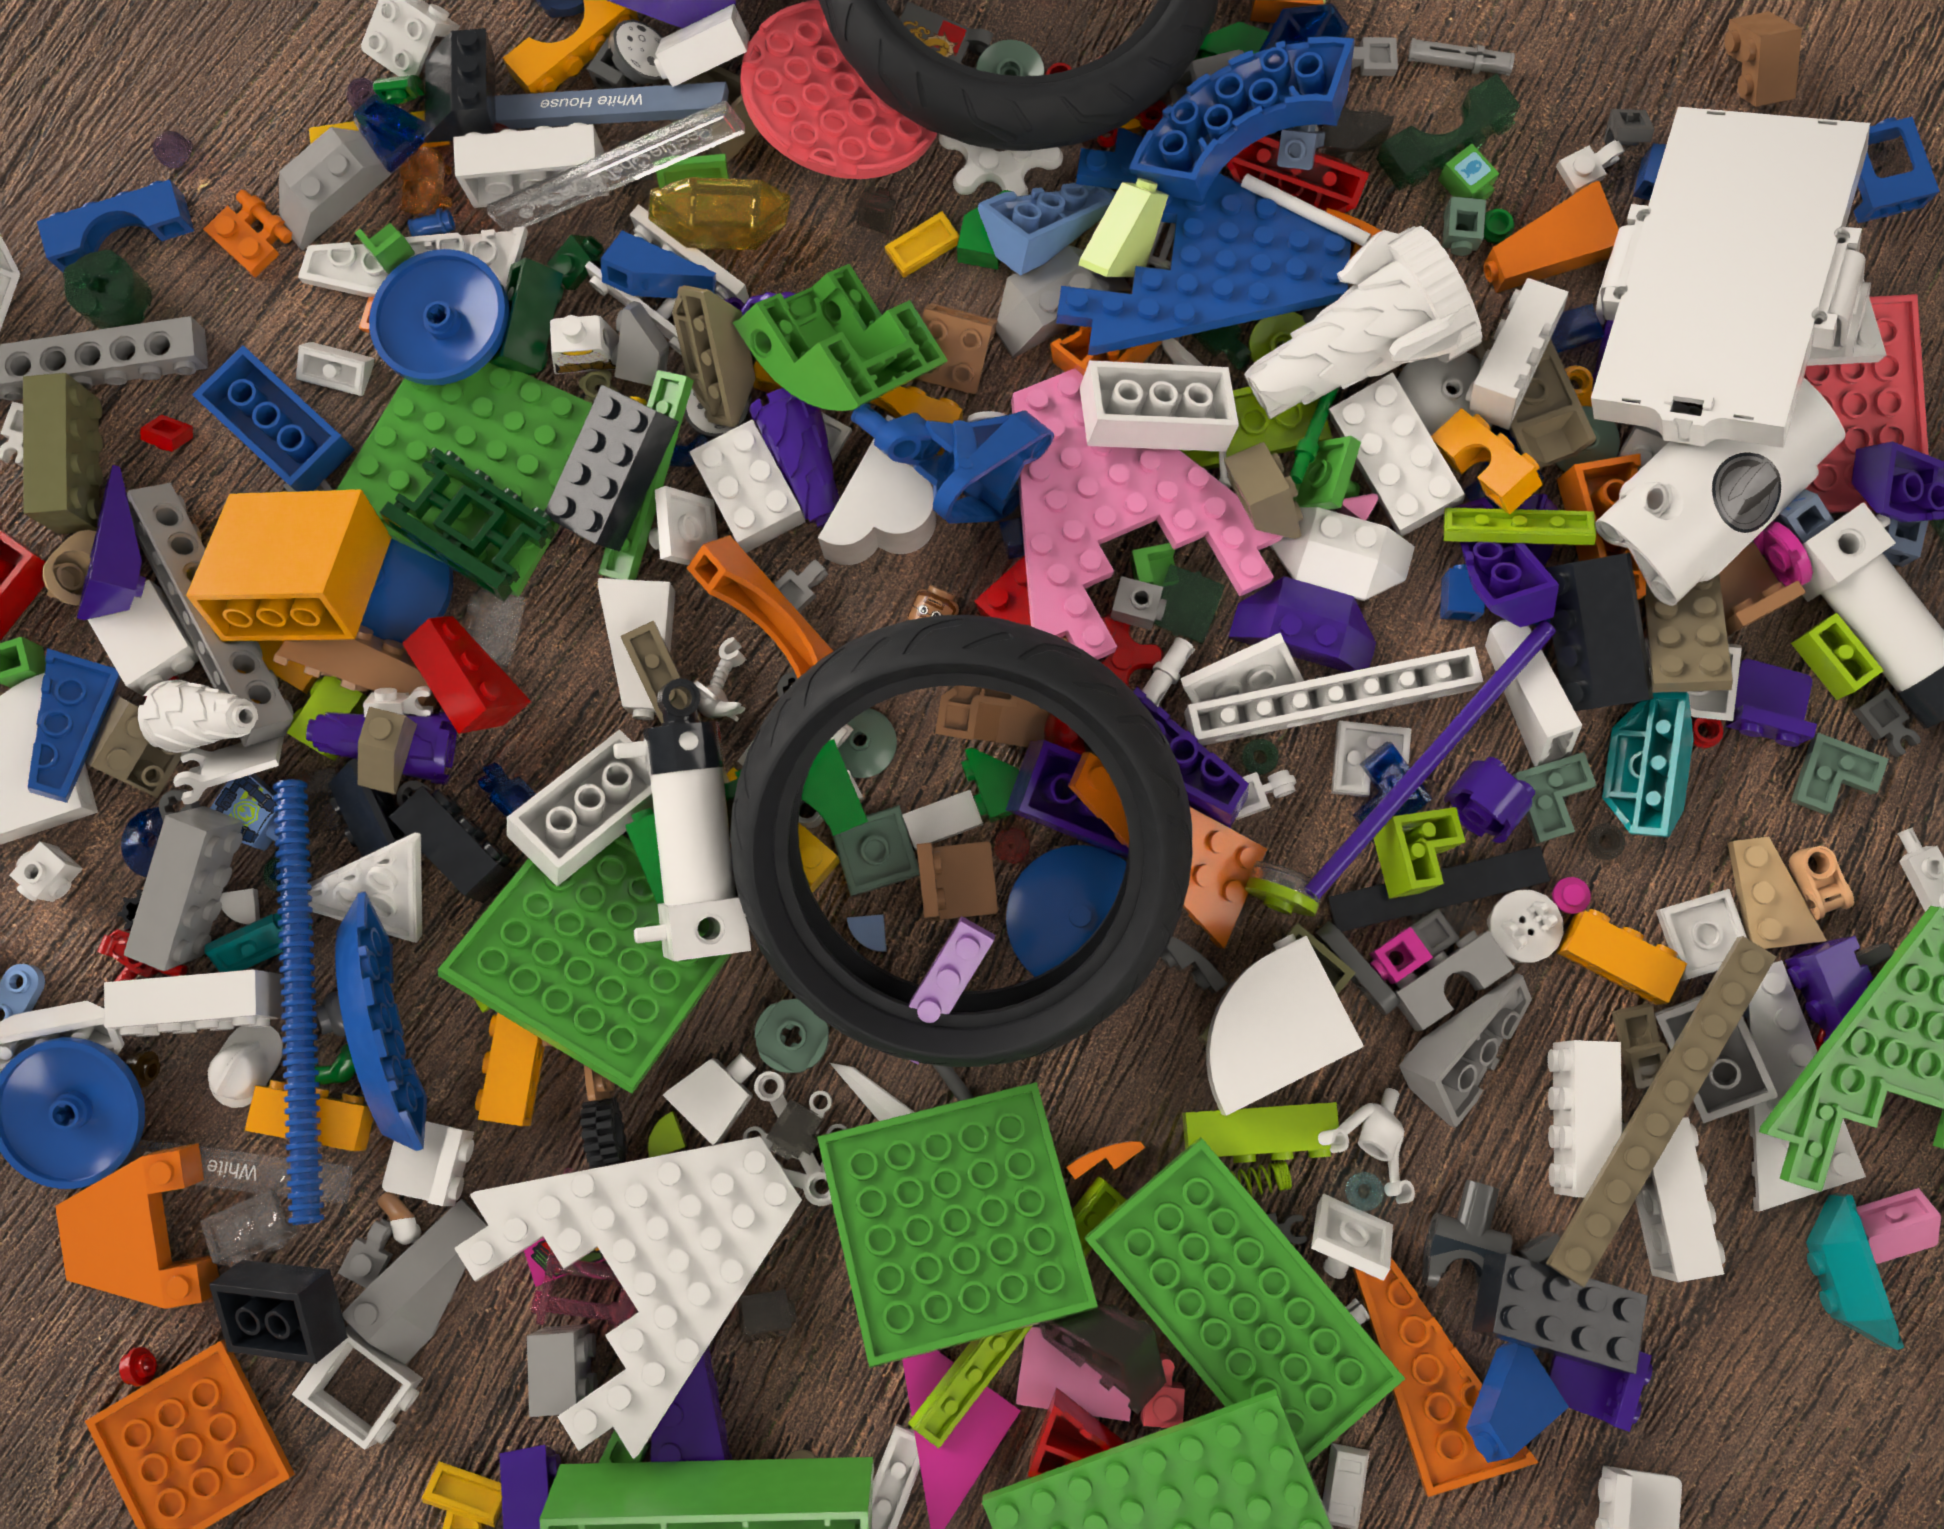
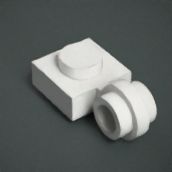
M1282 770L1268 776L1269 783L1262 785L1257 772L1242 777L1249 783L1248 798L1236 820L1271 808L1266 796L1268 793H1273L1275 798H1281L1295 792L1294 785L1297 782L1294 775H1290L1288 770Z

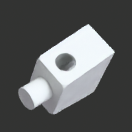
M742 1053L727 1067L718 1059L712 1058L667 1090L663 1096L712 1145H718L725 1138L753 1096L742 1083L756 1069V1066Z

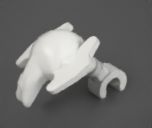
M734 637L728 638L721 644L719 648L721 660L712 676L710 685L705 687L697 680L694 683L700 693V704L697 708L705 717L721 718L727 716L737 722L739 718L736 715L745 711V707H742L741 703L728 702L727 696L722 690L731 669L740 666L746 660L745 656L739 651L742 648L741 644Z

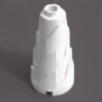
M168 680L152 686L143 695L147 696L144 705H139L138 708L139 727L145 739L153 747H160L165 752L173 753L189 752L190 749L208 745L222 739L245 736L251 733V729L258 720L257 709L252 702L238 698L237 695L228 694L223 690L211 689V687L203 684H195L183 680Z

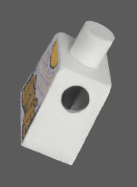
M568 315L564 318L550 320L551 352L555 374L600 371L601 369L613 370L616 368V365L612 364V354L615 345L619 343V335L601 316L577 317Z

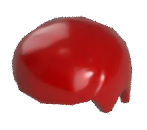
M1050 713L1044 725V740L1082 755L1085 752L1084 740L1067 724Z

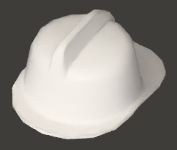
M271 1025L267 1027L248 1028L247 1026H241L237 1028L210 1062L208 1068L209 1087L213 1096L221 1104L231 1108L245 1107L251 1104L255 1086H266L283 1056V1043L279 1033Z

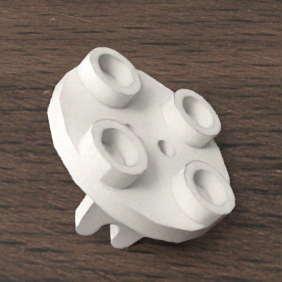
M1517 890L1504 895L1493 906L1487 918L1489 932L1507 958L1516 963H1534L1549 957L1559 947L1564 934L1563 918L1557 905L1546 895L1534 890ZM1520 917L1524 918V923H1520ZM1529 929L1533 931L1532 936L1528 934Z

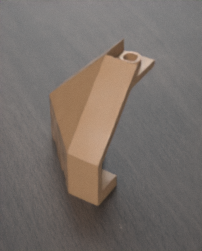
M954 686L941 696L935 734L1028 747L1030 741L1044 740V725L1049 712L1027 700L1008 693L980 687Z

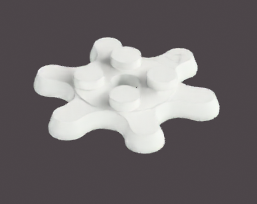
M941 134L938 136L939 142L944 148L960 151L966 158L965 166L956 173L953 179L954 189L961 195L972 194L984 182L997 183L1002 191H1014L1017 196L1028 195V188L1024 182V176L1027 171L1035 167L1054 170L1063 161L1062 151L1058 147L1032 151H996L993 148L969 145Z

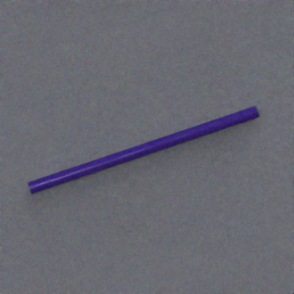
M1541 621L1309 881L1304 887L1305 892L1318 901L1551 639L1556 630L1550 623Z

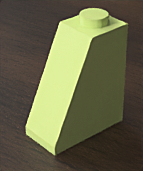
M1138 178L1136 183L1122 182L1084 250L1078 265L1105 277H1134L1135 266H1147L1169 195L1156 190L1158 184L1150 180Z

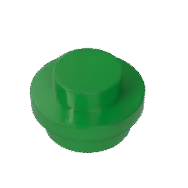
M1493 209L1485 213L1484 240L1493 244H1499L1512 235L1514 221L1508 211Z

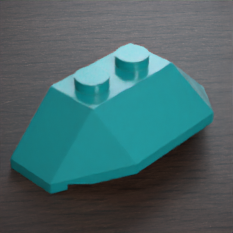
M1687 692L1653 693L1654 699L1639 702L1612 727L1602 798L1631 835L1669 838L1684 811L1694 740L1690 699Z
M1831 1194L1828 1196L1806 1241L1809 1250L1807 1262L1813 1274L1818 1277L1822 1289L1819 1292L1821 1304L1825 1311L1830 1314L1831 1318L1871 1341L1895 1350L1902 1349L1904 1345L1901 1336H1899V1330L1861 1218L1858 1215L1853 1195Z

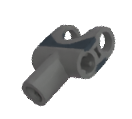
M1466 1180L1457 1218L1437 1212L1433 1215L1424 1245L1422 1281L1424 1285L1435 1288L1439 1283L1441 1274L1445 1273L1448 1265L1454 1260L1465 1258L1474 1266L1476 1272L1478 1298L1485 1254L1511 1253V1234L1491 1229L1500 1189Z

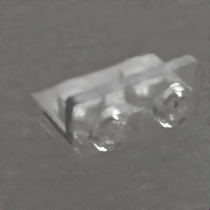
M482 588L478 591L477 595L472 594L470 597L467 614L472 617L469 629H464L498 666L508 668L511 665L527 598L516 597L510 594L505 602Z
M269 1189L200 1221L212 1262L214 1264L228 1265L229 1268H232L241 1260L252 1261V1255L263 1250L265 1253L279 1250L288 1244V1239L298 1235L296 1227L287 1225L277 1190Z

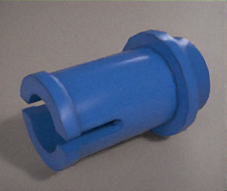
M438 208L436 213L408 220L411 236L446 234L456 229L453 216L448 209L443 211L442 208Z

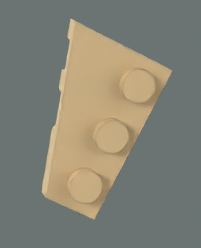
M1770 837L1729 842V854L1747 939L1764 949L1827 941Z

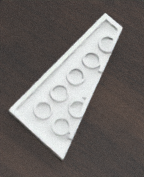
M514 227L513 231L495 232L494 229L481 230V234L460 235L457 232L405 237V239L415 252L411 257L439 249H452L469 253L487 264L505 289L510 266L521 259L528 231L526 227ZM350 242L308 246L298 278L305 284L363 297H374L378 288L389 274L386 273L363 244L351 245Z
M1782 960L1773 962L1744 1012L1749 1032L1779 1095L1777 1098L1749 1107L1750 1136L1753 1138L1754 1162H1751L1752 1176H1755L1756 1197H1753L1754 1211H1763L1820 1192L1779 1179L1790 1142L1759 1132L1762 1123L1817 1053L1816 1046ZM1844 1119L1822 1191L1866 1177Z

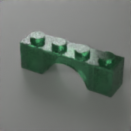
M1495 74L1468 91L1460 108L1462 125L1452 132L1438 135L1422 132L1411 125L1384 141L1376 160L1399 191L1408 185L1415 187L1421 184L1433 170L1438 167L1443 170L1448 161L1470 144H1473L1478 149L1489 136L1494 133L1499 136L1508 131L1514 125V118L1521 105L1498 74Z

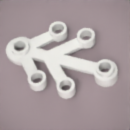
M771 1071L760 1074L754 1084L755 1093L761 1100L770 1102L789 1140L767 1134L764 1129L758 1126L748 1128L743 1134V1140L748 1139L750 1132L756 1130L761 1134L762 1140L770 1151L799 1159L806 1174L785 1169L779 1161L777 1163L792 1186L803 1189L805 1197L810 1203L817 1206L831 1204L832 1200L829 1190L825 1194H820L816 1191V1182L820 1179L827 1181L823 1161L820 1166L813 1153L825 1112L832 1106L831 1095L826 1091H816L811 1095L809 1099L811 1109L802 1132L783 1095L786 1088L783 1077ZM770 1079L775 1080L778 1085L776 1092L773 1094L767 1093L764 1088L766 1081ZM824 1095L827 1098V1106L824 1109L815 1107L814 1099L816 1096ZM834 1124L829 1127L826 1134L832 1133L835 1128H841L842 1130L848 1128L842 1124Z

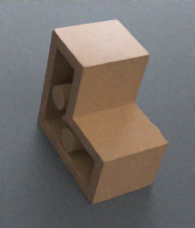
M1770 11L1729 19V30L1725 35V48L1728 55L1742 62V75L1738 79L1740 98L1755 107L1796 99L1802 28Z

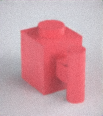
M1161 1353L1155 1359L1156 1380L1143 1379L1140 1419L1143 1426L1169 1428L1183 1423L1185 1388L1181 1382H1172L1175 1368L1174 1363L1167 1354Z

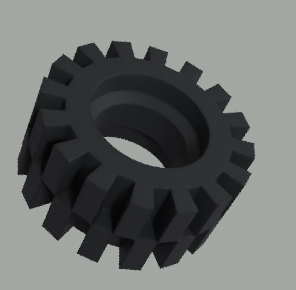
M612 1097L584 1102L582 1104L583 1109H581V1126L583 1128L581 1134L582 1139H584L583 1147L584 1152H587L586 1159L589 1162V1167L593 1169L625 1163V1153H627L625 1145L626 1135L624 1134L625 1126L624 1122H622V1112L617 1099Z

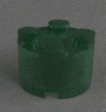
M102 250L89 253L78 259L75 263L69 264L64 269V290L69 304L95 327L107 329L140 324L144 320L145 316L143 314L147 305L150 306L152 301L150 287L146 280L130 264L113 251Z

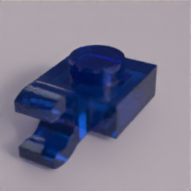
M495 762L484 767L483 771L487 775L479 778L477 781L478 785L485 792L491 793L489 800L506 817L536 795L519 776L511 780L505 774L502 767Z

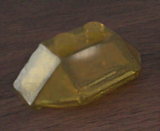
M688 177L670 183L663 188L657 187L650 190L648 220L686 248L756 250L786 225L791 200L789 194L781 193L777 188L762 180Z

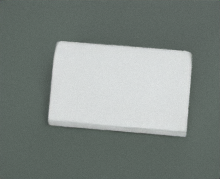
M308 342L299 345L296 379L363 396L374 366V358Z

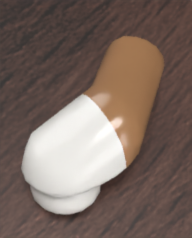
M385 1192L378 1199V1205L389 1217L394 1239L402 1245L413 1244L421 1236V1228L416 1223L415 1216L395 1193Z

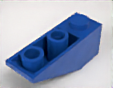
M623 230L601 257L602 282L631 296L677 298L678 288L683 285L707 289L715 294V272Z

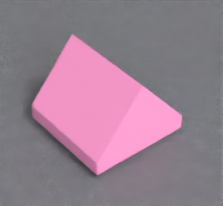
M1373 493L1345 498L1341 508H1337L1336 512L1367 521L1378 501V495Z

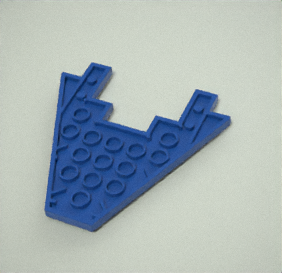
M1118 128L1115 152L1081 148L1076 184L1119 189L1122 182L1136 183L1139 177L1129 171V167L1143 137L1124 128ZM1219 173L1209 187L1203 202L1168 196L1161 222L1175 224L1170 270L1135 266L1132 294L1061 286L1056 323L1091 327L1088 355H1098L1332 304L1348 290V283L1340 282L1337 273L1342 271L1350 260L1351 240L1276 204L1271 199L1263 198L1241 187V183Z

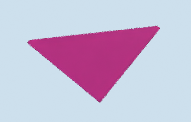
M938 1350L902 1360L912 1417L954 1364L953 1361ZM986 1386L940 1448H937L914 1430L930 1529L946 1528L1021 1412V1410L988 1386Z

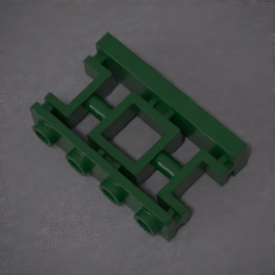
M434 447L430 451L431 460L429 462L426 460L422 464L426 474L433 479L419 497L412 502L399 493L395 498L396 503L393 505L388 501L379 513L390 528L505 602L512 593L510 585L513 581L516 583L520 578L517 570L509 565L510 561L527 540L543 549L546 545L545 540L547 538L552 540L556 535L550 523L552 519L540 508L534 506L531 510L522 504L523 500L509 488H505L502 491L494 486V481L483 471L476 469L473 472L465 467V462L452 451L447 450L446 453H443ZM447 473L465 484L452 500L442 494L451 483ZM469 503H472L491 516L473 540L450 527ZM432 505L440 509L442 512L435 519L433 525L442 536L407 514V512L421 520ZM505 511L524 522L519 525L510 538L500 532L501 528L508 521ZM489 543H492L500 551L491 562L495 570L501 574L465 552V550L478 558Z

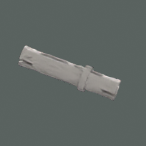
M1412 38L1407 61L1470 69L1473 74H1479L1480 71L1510 76L1515 53L1487 50L1483 45H1477L1476 48Z

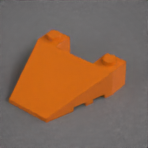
M199 1143L161 1149L142 1156L55 1206L66 1281L164 1309L202 1303L213 1297L209 1284L219 1277L216 1255L172 1262L162 1192L187 1188L204 1181Z

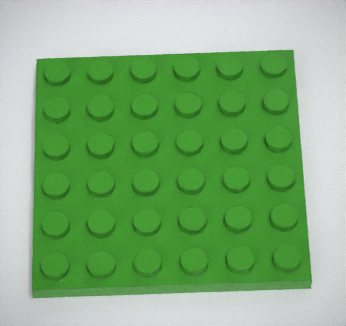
M489 362L471 376L445 385H424L404 378L336 490H362L393 540L439 560L390 528L379 513L388 501L394 505L396 503L395 498L399 493L412 502L419 497L433 479L426 474L422 467L426 460L428 462L431 460L430 451L434 447L443 453H446L447 450L452 451L465 462L464 466L474 472L476 469L483 471L494 481V486L502 491L505 488H509L523 500L522 504L531 510L535 506L545 512L593 404L528 374L507 370ZM447 473L451 483L442 494L452 500L465 484ZM469 503L450 527L473 540L491 516L472 503ZM432 505L421 520L407 512V514L442 536L433 525L435 519L442 512L440 509ZM505 511L508 521L501 528L500 532L510 538L519 525L524 522ZM551 521L550 523L556 533L560 525ZM547 538L545 540L546 545L543 549L527 540L510 561L509 565L515 568L520 576L516 583L513 581L510 585L512 595L516 597L521 595L549 546L550 539ZM489 543L478 558L465 550V552L501 574L495 570L491 562L500 551L498 547Z
M620 835L559 886H556L528 858L438 968V976L633 1094L731 954L672 961L663 957L662 941L638 944L635 942L634 930L636 928L660 925L658 905L631 840ZM707 918L701 920L698 925L700 936H704L709 930L710 924Z
M1037 1082L817 1136L869 1368L1093 1310L1098 1307Z

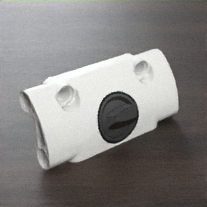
M1803 378L1784 448L1729 439H1716L1709 442L1705 447L1669 441L1630 480L1624 483L1619 493V500L1595 522L1596 531L1608 543L1629 548L1654 596L1664 604L1674 606L1698 582L1708 581L1718 575L1816 479L1819 474L1817 465L1845 439V430L1829 403L1808 380ZM1734 417V418H1740V419H1746V420H1753V419H1747V418H1741V417Z

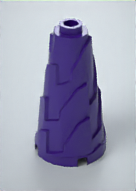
M784 388L767 394L769 404L762 407L760 398H758L750 405L749 411L752 420L758 425L763 439L777 466H779L784 479L794 493L804 518L809 519L810 523H816L817 528H823L840 498L833 476L832 458L828 447V437L821 408L807 404L791 395Z
M439 711V714L431 713V715L426 717L404 714L417 723L402 774L431 780L430 783L447 785L450 775L444 774L445 767L452 768L457 741V731L454 726L450 724L449 718L442 711ZM325 712V715L318 714L316 720L310 719L308 722L306 740L312 741L313 747L318 748L320 752L353 759L358 758V740L366 717H364V714Z

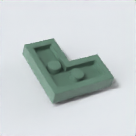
M1816 733L1810 741L1791 802L1827 815L1833 811L1841 783L1871 795L1878 793L1889 759L1824 734Z
M1585 752L1512 775L1517 780L1525 781L1535 790V795L1532 798V807L1526 816L1536 844L1575 832L1563 797L1597 786Z

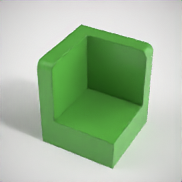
M391 223L370 239L361 229L355 232L368 252L387 274L391 273L397 266L415 254L405 237Z
M1165 543L1132 550L1130 564L1134 580L1163 588L1176 586L1179 580L1173 558L1175 550L1171 544Z

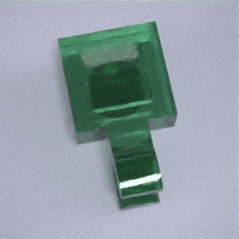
M1237 324L1192 334L1214 357L1224 351L1230 363L1238 370L1249 362L1247 357L1251 354V351L1237 339L1241 335L1242 330Z

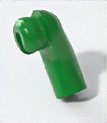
M348 1044L341 1048V1053H339L332 1065L315 1067V1070H319V1075L315 1077V1082H319V1085L345 1083L352 1079L356 1071Z

